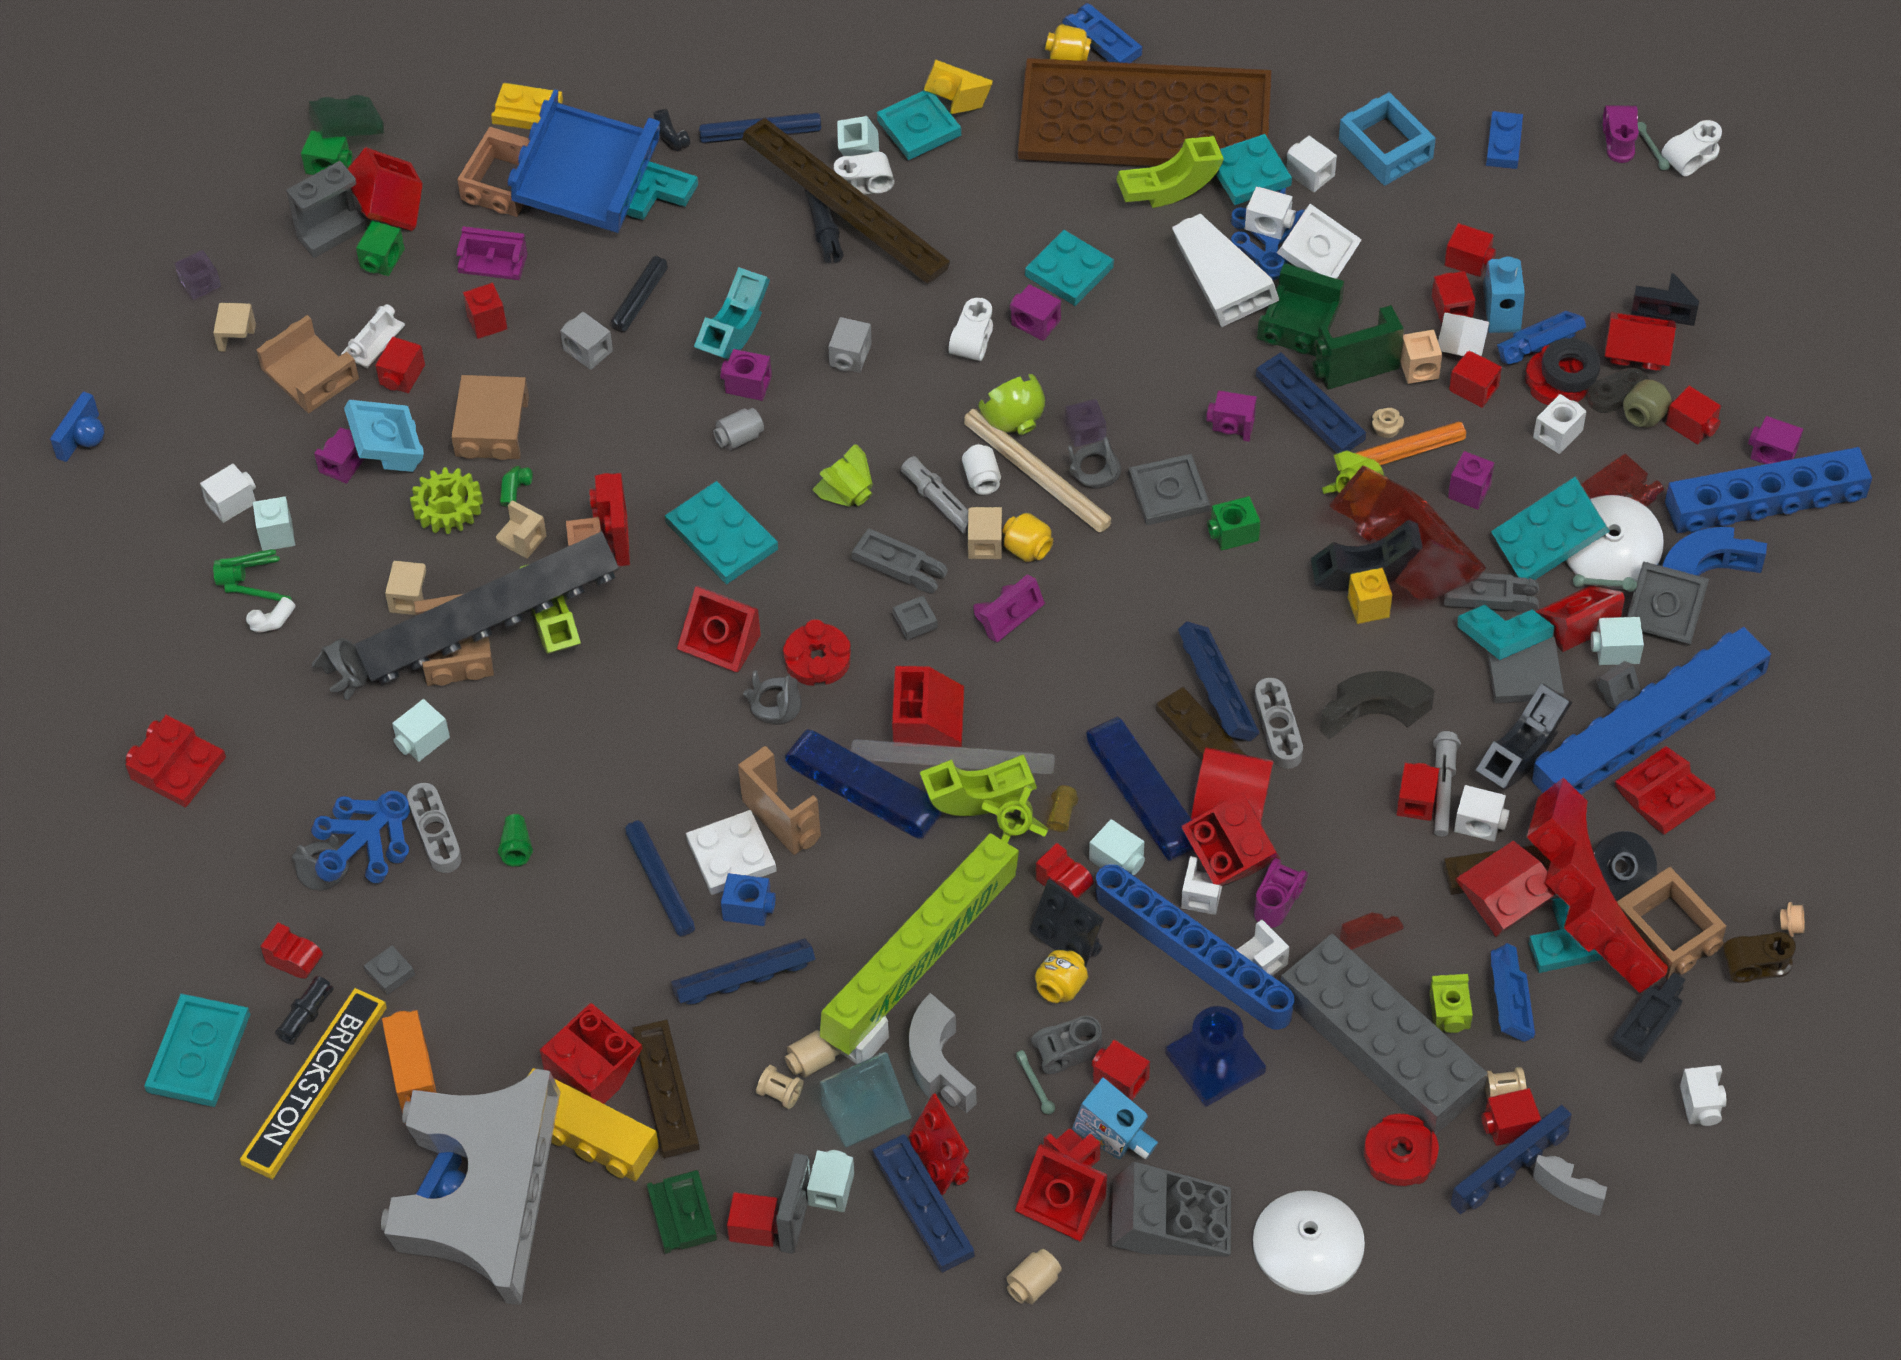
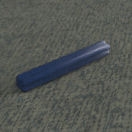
M817 112L766 118L786 134L821 130V117ZM763 118L701 124L699 127L700 139L702 142L742 139L744 130Z
M639 820L628 823L625 827L626 835L677 935L684 937L687 934L693 933L695 930L694 921L644 824Z

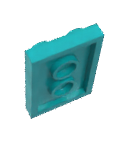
M1573 477L1491 532L1518 577L1536 580L1610 532L1579 480Z
M717 481L665 515L666 524L726 585L778 550V541Z
M180 994L144 1085L146 1092L215 1107L251 1015L249 1008Z

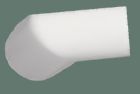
M282 597L271 613L263 614L261 610H252L247 614L246 622L250 625V629L257 633L276 630L282 627L296 606L290 599Z

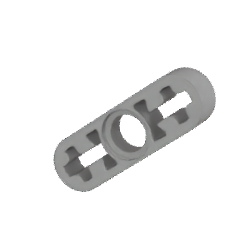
M1264 678L1256 685L1255 704L1271 758L1278 767L1284 769L1294 768L1302 760L1303 743L1285 685L1280 680ZM1271 691V694L1275 696V706L1271 707L1270 698L1265 692ZM1275 717H1281L1288 722V725L1285 728L1277 729L1272 727L1269 721ZM1287 739L1288 750L1293 752L1291 755H1286V752L1282 751V740Z
M429 783L416 784L409 790L407 799L431 866L440 873L452 872L460 866L462 857L438 791ZM426 797L429 802L430 811H424L419 798ZM431 822H440L444 825L443 829L436 834H430L425 831L426 826ZM444 843L450 858L443 859L438 845Z

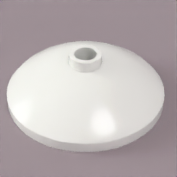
M1606 495L1591 499L1609 530H1617L1620 535L1611 536L1609 533L1605 534L1566 560L1567 564L1576 575L1581 574L1585 578L1623 581L1625 578L1631 577L1637 582L1643 561L1658 565L1661 559L1663 533L1658 520L1647 507L1628 497ZM1597 586L1612 590L1623 589V587Z
M1296 1191L1275 1199L1260 1214L1254 1229V1255L1264 1274L1278 1286L1298 1294H1323L1343 1286L1357 1272L1364 1254L1365 1241L1363 1229L1354 1212L1339 1199L1322 1192ZM1310 1227L1315 1229L1316 1233L1307 1234L1304 1232V1229Z

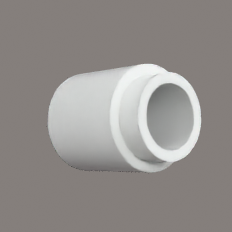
M983 445L971 446L962 456L969 485L979 495L991 494L999 488L1001 480L993 449Z

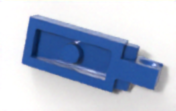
M1564 311L1514 333L1513 338L1497 344L1501 362L1512 364L1522 361L1525 354L1540 352L1544 346L1556 340L1574 337L1576 335L1575 332L1586 328L1584 317Z
M1506 943L1491 951V967L1493 968L1495 982L1494 992L1497 997L1499 1011L1498 1022L1501 1032L1526 1042L1535 1036L1527 974L1519 969L1517 948Z

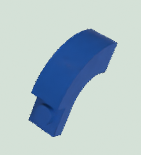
M1733 527L1707 528L1691 533L1676 543L1667 554L1663 567L1697 576L1716 568L1761 573L1766 556L1767 543L1756 542L1751 539H1734Z

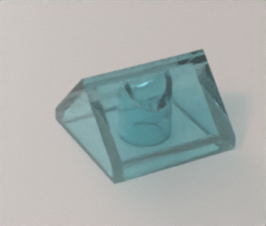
M886 1052L820 1081L822 1106L846 1148L911 1118Z

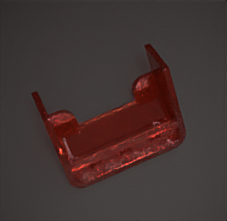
M1364 465L1360 467L1329 505L1333 510L1351 518L1358 525L1355 529L1357 533L1370 542L1373 538L1377 541L1381 540L1407 520L1418 524L1423 548L1408 562V566L1395 581L1407 588L1411 594L1421 601L1425 598L1433 600L1478 579L1486 569L1481 560L1426 500L1414 491Z

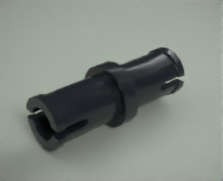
M315 976L301 998H296L293 1001L291 1012L275 1031L276 1035H280L279 1039L287 1044L294 1045L307 1024L315 1021L319 1015L318 1009L334 990L328 980Z

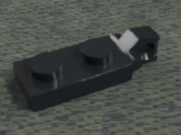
M1673 972L1662 988L1656 984L1653 987L1650 986L1614 1034L1611 1045L1642 1063L1678 1014L1683 1002L1678 996L1684 989L1683 984L1686 979Z

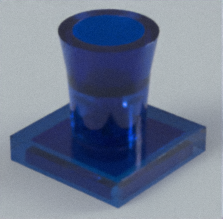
M1213 1006L1202 1010L1194 1019L1193 1031L1166 1046V1055L1205 1107L1266 1073V1065L1243 1036L1244 1027L1241 1018L1233 1010L1226 1007Z

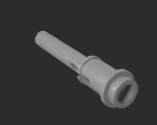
M1450 731L1438 733L1437 737L1433 740V746L1436 748L1435 767L1439 768L1434 834L1441 837L1448 835L1451 780L1456 775V754L1461 745L1457 734Z

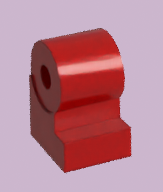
M1058 843L1036 862V881L1045 886L1047 880L1051 879L1077 899L1094 883L1089 871L1083 865L1074 862L1073 859L1067 856V850Z
M277 922L260 946L266 964L301 979H306L323 956V952L316 944L291 933L289 927Z

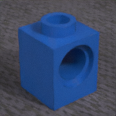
M728 873L721 900L723 921L765 926L767 913L773 914L776 901V893L770 891L769 878ZM748 898H754V899H756V900H754V901H752V902H745V901H744L745 899H748Z

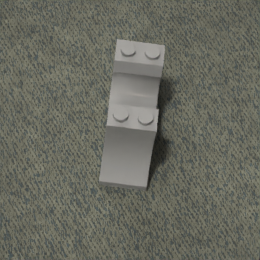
M535 1069L529 1076L513 1086L480 1095H449L413 1090L411 1101L405 1102L402 1120L403 1123H406V1127L417 1144L438 1154L454 1152L467 1158L468 1171L461 1186L445 1197L429 1199L417 1194L391 1197L389 1209L385 1208L382 1214L381 1230L385 1231V1236L397 1252L443 1258L468 1266L490 1280L506 1303L521 1305L560 1097V1090L550 1071Z

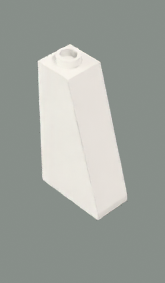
M1202 214L1187 218L1172 227L1177 244L1221 327L1279 301L1272 278Z

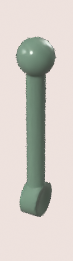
M1638 122V135L1642 136L1659 161V168L1661 170H1668L1671 164L1662 157V154L1647 134L1646 124Z
M1578 574L1573 578V584L1576 587H1583L1584 585L1623 587L1628 592L1634 591L1637 587V582L1631 577L1621 581L1585 578L1583 575Z
M1023 1050L1016 1052L1019 1064L1024 1068L1042 1103V1112L1046 1115L1054 1113L1055 1104L1047 1099L1028 1063L1025 1052Z

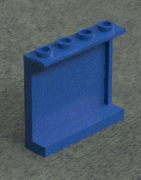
M554 89L549 101L544 100L542 103L539 122H534L531 127L528 146L523 145L521 148L518 168H513L510 172L508 187H511V201L619 233L659 142L660 121L648 118L644 128L603 117L558 103V90Z

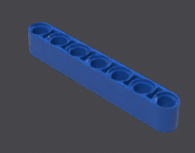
M1109 864L1099 869L1096 875V899L1103 908L1266 1027L1279 1030L1290 1024L1294 995L1287 986L1124 868ZM1115 885L1117 888L1111 889L1106 886ZM1133 905H1143L1145 907L1135 908ZM1167 924V925H1171V926H1173V927H1171V928H1162V927H1160V925ZM1196 944L1200 947L1190 948L1187 945ZM1223 964L1228 967L1221 969L1215 967V965ZM1250 984L1256 988L1247 989L1243 985ZM1271 1005H1281V1006H1283L1284 1008H1283V1009H1274V1008H1272V1007H1270V1006H1271Z

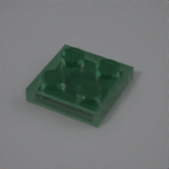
M352 95L348 99L322 97L318 101H309V114L322 138L384 134V122L369 97Z

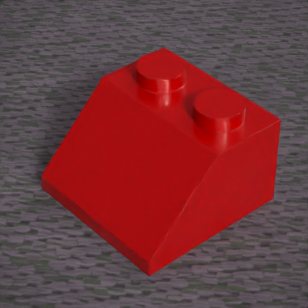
M1611 312L1605 357H1611L1610 362L1619 365H1629L1630 360L1643 362V368L1662 370V365L1670 366L1676 331L1675 321Z
M1515 841L1510 842L1455 879L1496 937L1558 895L1545 883L1548 872L1542 863Z

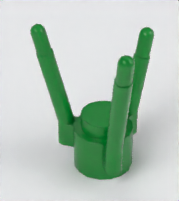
M275 549L214 561L215 583L217 586H225V593L238 592L276 601L286 597L292 601L290 596L238 585L239 581L245 580L246 567L279 562L280 557L273 556L276 554Z

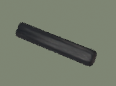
M652 257L612 317L613 329L620 332L627 331L668 269L667 261L664 258Z

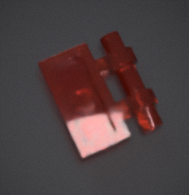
M1626 453L1581 484L1590 499L1606 495L1625 497L1630 493L1633 496L1631 499L1638 501L1644 506H1649L1656 501V496L1664 491L1663 485L1657 480L1650 485H1643L1647 481L1648 473Z

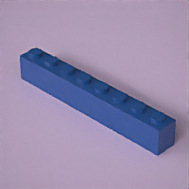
M1742 627L1733 634L1731 632L1725 634L1715 646L1709 650H1700L1683 667H1674L1657 684H1648L1631 701H1622L1605 718H1596L1579 735L1572 734L1556 750L1552 752L1546 751L1541 754L1534 763L1532 782L1544 793L1564 777L1582 795L1767 672L1771 653L1745 627Z

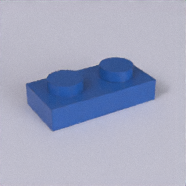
M1492 111L1486 166L1517 169L1523 114Z

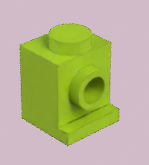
M1468 974L1432 976L1429 996L1433 1024L1441 1031L1457 1033L1471 1027L1473 1014Z

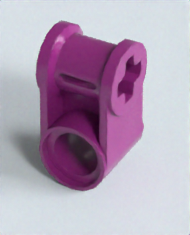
M1604 106L1603 132L1606 138L1607 155L1615 162L1626 163L1634 158L1635 141L1639 133L1637 106Z
M1275 858L1256 893L1255 920L1259 922L1262 919L1270 928L1281 925L1295 900L1301 895L1308 878V872L1305 870L1296 871L1281 864V860Z

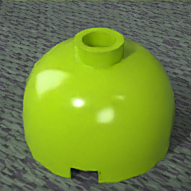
M1028 374L1030 380L1023 382L1021 376L1014 378L989 392L988 395L991 400L984 404L983 400L979 402L978 407L989 425L1006 433L1018 432L1019 435H1024L1036 427L1035 421L1041 417L1045 407V395L1035 375Z

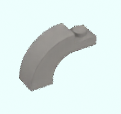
M930 993L918 1006L911 1021L909 1048L912 1072L917 1084L929 1099L932 1094L936 1093L937 1095L941 1092L947 1103L953 1107L957 1105L967 1113L977 1104L976 1087L951 1066L942 1054L945 1043L956 1033V1015Z

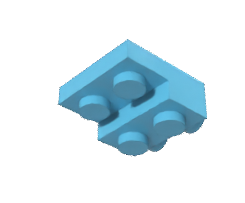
M348 400L344 410L359 458L381 460L384 469L414 472L418 463L423 459L424 451L423 446L419 442L416 424L412 420L408 406Z

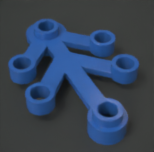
M1286 188L1275 192L1286 194ZM1236 208L1232 212L1231 223L1237 229H1244L1246 208ZM1305 210L1296 212L1291 229H1285L1281 240L1249 231L1266 245L1265 251L1250 241L1249 235L1245 232L1234 233L1231 237V242L1256 261V265L1270 276L1272 280L1279 279L1283 264H1287L1289 261L1277 254L1278 245L1286 240Z
M388 791L382 794L377 801L352 800L346 796L339 797L332 809L334 816L338 819L319 816L312 825L311 832L313 836L320 840L330 838L332 833L354 834L337 851L329 849L319 855L315 864V870L319 878L324 881L330 882L339 879L346 867V862L365 844L367 845L369 864L365 870L366 878L372 883L384 881L388 873V865L384 862L380 830L386 824L391 841L386 850L388 860L393 863H402L409 853V846L404 840L402 822L407 819L410 807L406 796L398 791ZM340 806L346 807L348 811L341 809ZM353 813L374 815L369 821L348 820L352 817ZM319 825L326 827L327 830L320 829ZM393 849L400 850L402 854L396 853ZM372 869H378L381 874L375 873Z

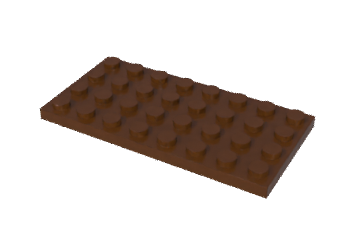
M1027 58L1018 159L1158 166L1172 159L1182 148L1185 139L1214 136L1219 149L1263 134L1268 138L1272 70Z

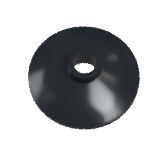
M1619 831L1611 833L1598 843L1593 852L1603 878L1616 901H1619L1657 875V859L1653 848L1646 839L1634 832ZM1618 860L1623 866L1620 873L1616 871L1615 867Z

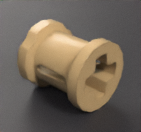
M769 1065L758 1081L756 1094L761 1096L767 1094L783 1102L784 1107L791 1109L801 1094L804 1082L798 1077L793 1080L777 1072L776 1067Z
M1516 1067L1513 1072L1493 1074L1491 1070L1487 1071L1488 1075L1485 1085L1487 1100L1489 1097L1527 1089L1522 1067Z

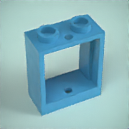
M1389 92L1379 98L1372 99L1367 105L1354 112L1347 113L1340 119L1338 140L1385 186L1433 159L1436 138ZM1385 118L1410 140L1386 154L1362 132Z

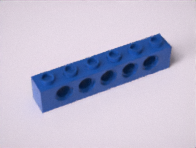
M1856 447L1669 482L1665 504L1676 533L1696 532L1703 528L1719 525L1729 526L1735 522L1751 519L1761 520L1767 516L1782 513L1792 514L1799 510L1814 507L1824 508L1830 504L1846 501L1856 502L1862 498H1867L1872 476L1860 448Z

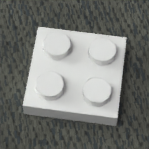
M1309 204L1277 254L1296 267L1337 279L1362 239Z
M751 810L686 833L687 842L711 895L724 891L728 873L763 877L777 872L775 861Z

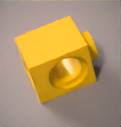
M1383 568L1350 574L1348 600L1357 624L1390 617L1392 592Z

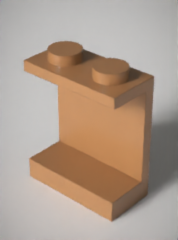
M308 315L298 322L292 323L282 333L266 341L257 349L261 370L308 414L359 379L355 359L348 352L341 356L336 355L315 335L312 320Z
M461 375L452 431L455 457L468 459L496 458L499 460L520 459L518 434L522 408L528 407L529 402L526 377Z
M463 594L415 601L416 616ZM489 637L475 643L470 638L460 643L462 649L445 657L439 652L430 656V661L422 662L427 686H443L451 682L469 679L479 680L484 677L494 676Z
M766 746L738 764L742 802L793 855L802 849L812 847L821 836L818 799L813 795L793 810H790L775 794L778 792L774 754Z

